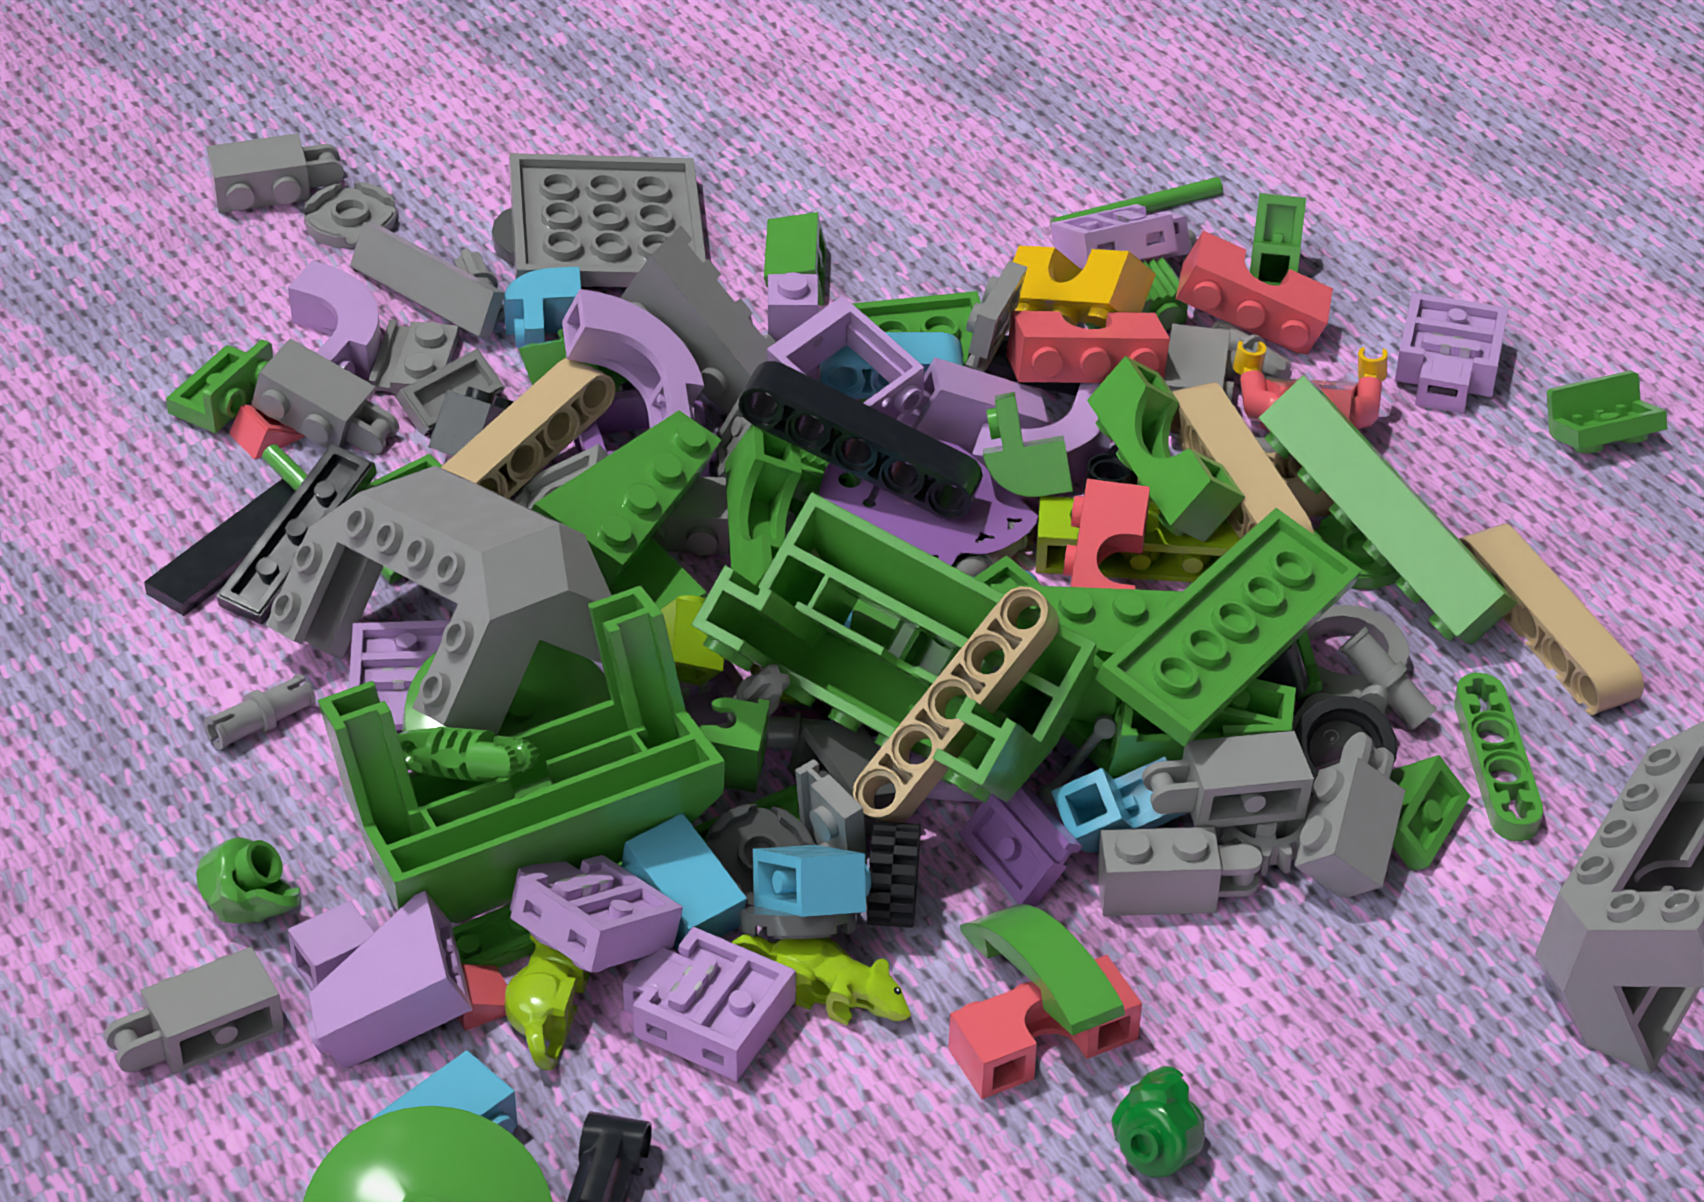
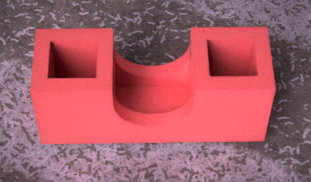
M1202 231L1182 265L1176 299L1296 353L1308 354L1328 324L1333 288L1291 269L1279 286L1266 284L1255 278L1247 269L1245 264L1246 249L1206 231Z
M1012 311L1006 357L1018 382L1102 383L1125 356L1158 372L1164 380L1170 338L1156 313L1108 312L1105 328L1085 329L1069 324L1058 311Z
M1087 479L1084 497L1075 496L1072 508L1071 527L1079 528L1077 545L1067 544L1063 576L1072 577L1070 587L1135 589V585L1110 581L1100 572L1099 566L1106 557L1117 552L1143 553L1150 504V487Z
M1108 955L1094 960L1102 969L1124 1004L1125 1015L1072 1036L1043 1009L1041 989L1033 982L1022 983L1011 991L981 1002H971L960 1010L950 1013L948 1049L981 1099L1034 1079L1037 1043L1034 1037L1042 1034L1065 1036L1079 1047L1086 1059L1138 1040L1142 1003Z

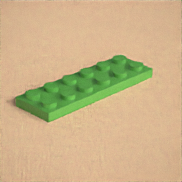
M1275 508L1101 665L1095 680L1185 747L1356 583L1362 569L1278 508Z

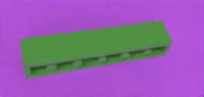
M1304 375L1300 377L1259 417L1270 430L1264 437L1265 440L1284 459H1287L1292 454L1302 465V468L1296 472L1300 479L1315 494L1318 495L1324 490L1335 503L1329 508L1330 512L1349 531L1355 526L1360 529L1368 538L1362 544V547L1381 567H1384L1389 562L1399 572L1401 576L1395 581L1397 586L1415 604L1422 599L1435 612L1428 618L1429 621L1448 641H1452L1457 636L1468 645H1472L1517 604L1516 600L1327 395Z

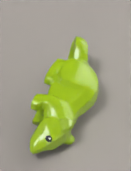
M530 934V939L535 942V951L530 957L529 964L519 971L506 987L504 1007L510 1024L518 1032L526 1036L528 1048L535 1065L540 1069L550 1071L554 1070L578 1009L577 1005H573L574 993H584L590 973L576 967L570 958L560 951L542 944ZM545 1041H550L548 1049L546 1048Z
M746 934L732 941L733 944L796 970V1001L794 1002L796 1005L811 1010L815 1003L824 1004L830 1019L847 1026L852 1019V1013L849 1009L854 1007L867 1009L872 1015L887 1018L891 1021H902L911 1016L903 992L890 975L889 963L883 958L876 960L872 967L853 960L840 945L828 937L782 939L773 943L760 936L751 937L749 934Z

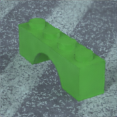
M1125 356L1087 399V402L1098 417L1095 422L1097 427L1103 434L1115 442L1119 448L1116 452L1118 459L1135 472L1139 478L1137 485L1150 487V500L1161 511L1158 519L1173 534L1182 536L1186 533L1205 542L1245 498L1222 464L1190 448L1171 457L1169 451V430L1180 403L1158 372Z
M751 424L726 459L725 475L731 569L758 587L785 540L788 509L795 488L802 475L799 447Z

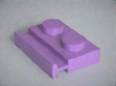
M1025 782L1008 803L991 795L987 803L982 802L959 832L961 838L1016 902L1034 907L1038 905L1066 869L1067 865L1064 862L1072 852L1078 853L1083 847Z

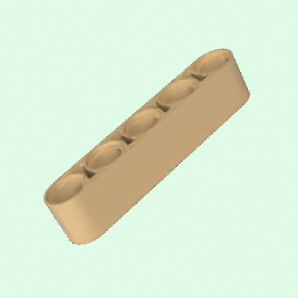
M564 358L440 468L509 499L606 412L615 397L616 388L614 381L610 376L584 362Z
M1211 382L1172 391L1180 404L1172 419L1170 432L1181 449L1185 451L1190 448L1222 464L1245 496L1227 517L1240 539L1243 538L1275 508H1278L1314 534L1311 521L1221 386L1217 382Z
M1503 523L1459 538L1516 600L1517 604L1502 618L1519 637L1524 635L1528 641L1524 643L1548 670L1554 669L1558 673V675H1555V678L1579 704L1584 702L1588 707L1585 710L1588 715H1595L1641 698L1644 692V681L1635 660L1513 527Z
M1020 586L1011 589L1000 599L860 773L853 786V798L863 807L865 815L875 821L904 823L911 817L948 769L932 758L937 748L958 758L977 735L974 730L959 719L946 718L945 709L949 700L957 695H967V697L994 714L1051 643L1058 632L1059 617L1054 607L1039 591L1031 587ZM1030 606H1039L1041 613L1038 622L1031 628L1018 629L1016 624L1020 612ZM995 650L1003 651L1005 656L1001 668L992 674H982L981 662L989 652ZM930 739L932 751L928 759L920 764H911L909 756L913 745L920 740ZM894 784L896 793L893 802L887 808L875 809L874 795L882 785Z

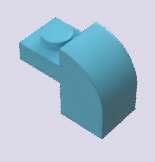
M580 267L534 270L521 275L507 287L504 294L506 335H515L516 348L523 347L529 343L545 342V333H558L557 331L563 328L562 320L579 289H581Z
M1165 756L1116 779H1113L1101 768L1051 791L1064 826L1083 846L1080 850L1089 853H1099L1101 830L1153 829L1189 813L1160 814L1155 812L1152 807L1150 797L1153 791L1145 787L1142 774L1148 766L1154 763L1169 761Z

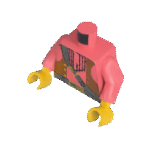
M1239 341L1233 369L1241 375L1240 384L1244 411L1251 421L1259 422L1261 428L1270 432L1259 417L1298 379L1264 377L1262 368L1267 350L1266 345L1263 342H1258L1257 350L1253 353L1246 351L1243 348V342ZM1365 347L1359 349L1357 375L1360 380H1358V383L1328 380L1310 381L1327 395L1357 429L1370 427L1375 423L1379 414L1382 381L1387 377L1388 352L1383 348L1380 358L1370 359L1365 357Z

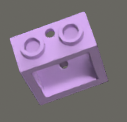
M844 296L838 298L767 348V361L783 363L806 375L809 371L848 345L890 382L889 385L865 401L864 404L894 419L900 414H908L919 405L922 398H924V366Z

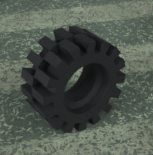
M874 821L869 861L871 888L867 896V925L913 928L918 886L920 824Z

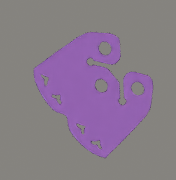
M941 441L972 457L970 453H968L960 446L949 442ZM977 459L975 460L982 468V481L969 512L957 520H947L916 505H909L903 502L900 497L880 488L875 499L876 505L867 507L863 504V501L869 498L874 484L861 479V483L857 487H844L839 483L838 478L843 473L849 472L831 463L824 470L819 496L924 552L932 556H938V559L951 566L956 557L961 553L990 554L1014 544L1027 535L1038 520V515L1013 492L1002 487L992 477L989 470ZM1008 518L1022 519V521L1014 524L1013 529H1008ZM980 533L995 537L993 539L985 538L979 543L975 542Z

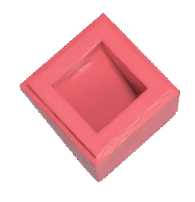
M251 405L240 406L229 432V435L253 459L262 457L264 450L272 444H277L282 448L305 437L295 429L268 417Z
M461 964L472 1006L471 1011L457 1017L463 1029L466 1031L506 1016L504 1002L507 984L497 966Z

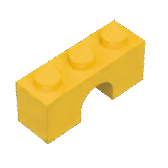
M1019 245L1013 262L1027 267L1019 303L1015 311H1058L1062 314L1064 320L1071 325L1077 326L1078 322L1092 323L1098 327L1105 328L1108 312H1142L1156 274L1130 251L1091 249L1086 265L1081 270L1055 247Z

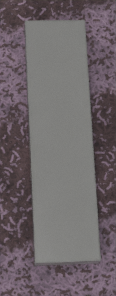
M363 222L350 263L351 267L478 337H491L505 292L376 223Z

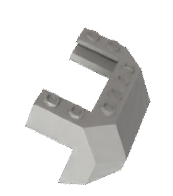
M433 466L359 492L311 525L303 542L295 551L291 569L280 593L273 601L271 614L265 625L294 642L302 644L304 640L327 654L343 659L352 640L353 623H359L385 566L458 604L451 621L443 632L440 646L427 675L420 684L419 693L412 708L446 727L489 730L497 735L539 640L602 664L588 604L612 595L585 534L459 475Z
M1704 721L1647 750L1560 889L1535 953L1548 983L1586 1045L1650 1074L1653 1073L1701 987H1704Z

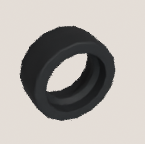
M1332 696L1315 702L1301 715L1294 730L1314 781L1319 771L1314 767L1310 757V741L1314 732L1323 724L1335 720L1348 721L1361 727L1370 736L1376 749L1384 747L1392 752L1394 763L1397 758V738L1389 719L1375 705L1354 696Z

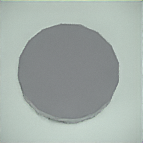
M365 182L354 183V188L342 189V183L330 185L317 191L306 202L304 208V225L308 234L319 243L334 248H355L363 222L376 223L392 231L397 221V211L393 197L382 188Z

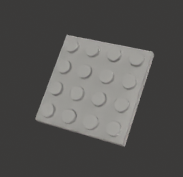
M510 153L509 179L515 279L538 269L580 267L581 287H628L650 255L680 226L692 238L688 243L690 248L702 262L706 260L694 158Z

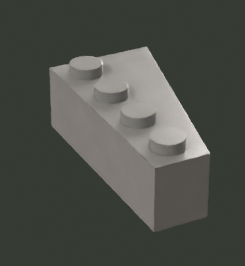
M680 226L650 255L620 298L639 306L658 318L681 339L694 357L701 372L704 383L701 392L729 415L754 370L759 364L767 361V348L775 344L776 341L771 335H761L753 325L751 318L753 312L741 298L734 302L717 281L721 273L709 259L704 262L699 259L688 245L692 238Z

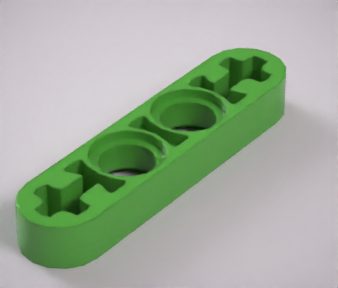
M1477 672L1467 674L1460 678L1457 684L1454 708L1490 825L1494 832L1502 838L1510 841L1530 840L1537 835L1540 829L1543 804L1506 689L1502 682L1492 675ZM1477 695H1480L1483 701L1488 702L1486 711L1480 712L1481 704ZM1486 731L1500 734L1505 740L1499 743H1491L1481 739L1478 734ZM1497 770L1507 771L1515 775L1517 780L1501 782L1493 778L1490 773ZM1516 799L1515 808L1520 818L1524 819L1516 818L1513 812L1508 811L1511 800Z

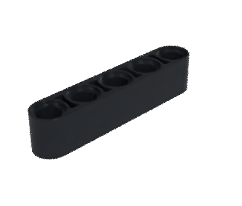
M766 361L759 364L739 398L738 406L740 413L752 425L938 517L947 520H957L964 517L969 512L983 477L982 468L969 455L783 363Z

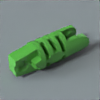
M438 726L436 728L409 730L398 734L407 769L439 778L488 782L492 778H509L511 775L516 774V771L518 773L526 772L530 768L535 767V763L538 762L537 758L540 755L537 752L538 748L534 746V743H530L528 739L497 736L493 731Z

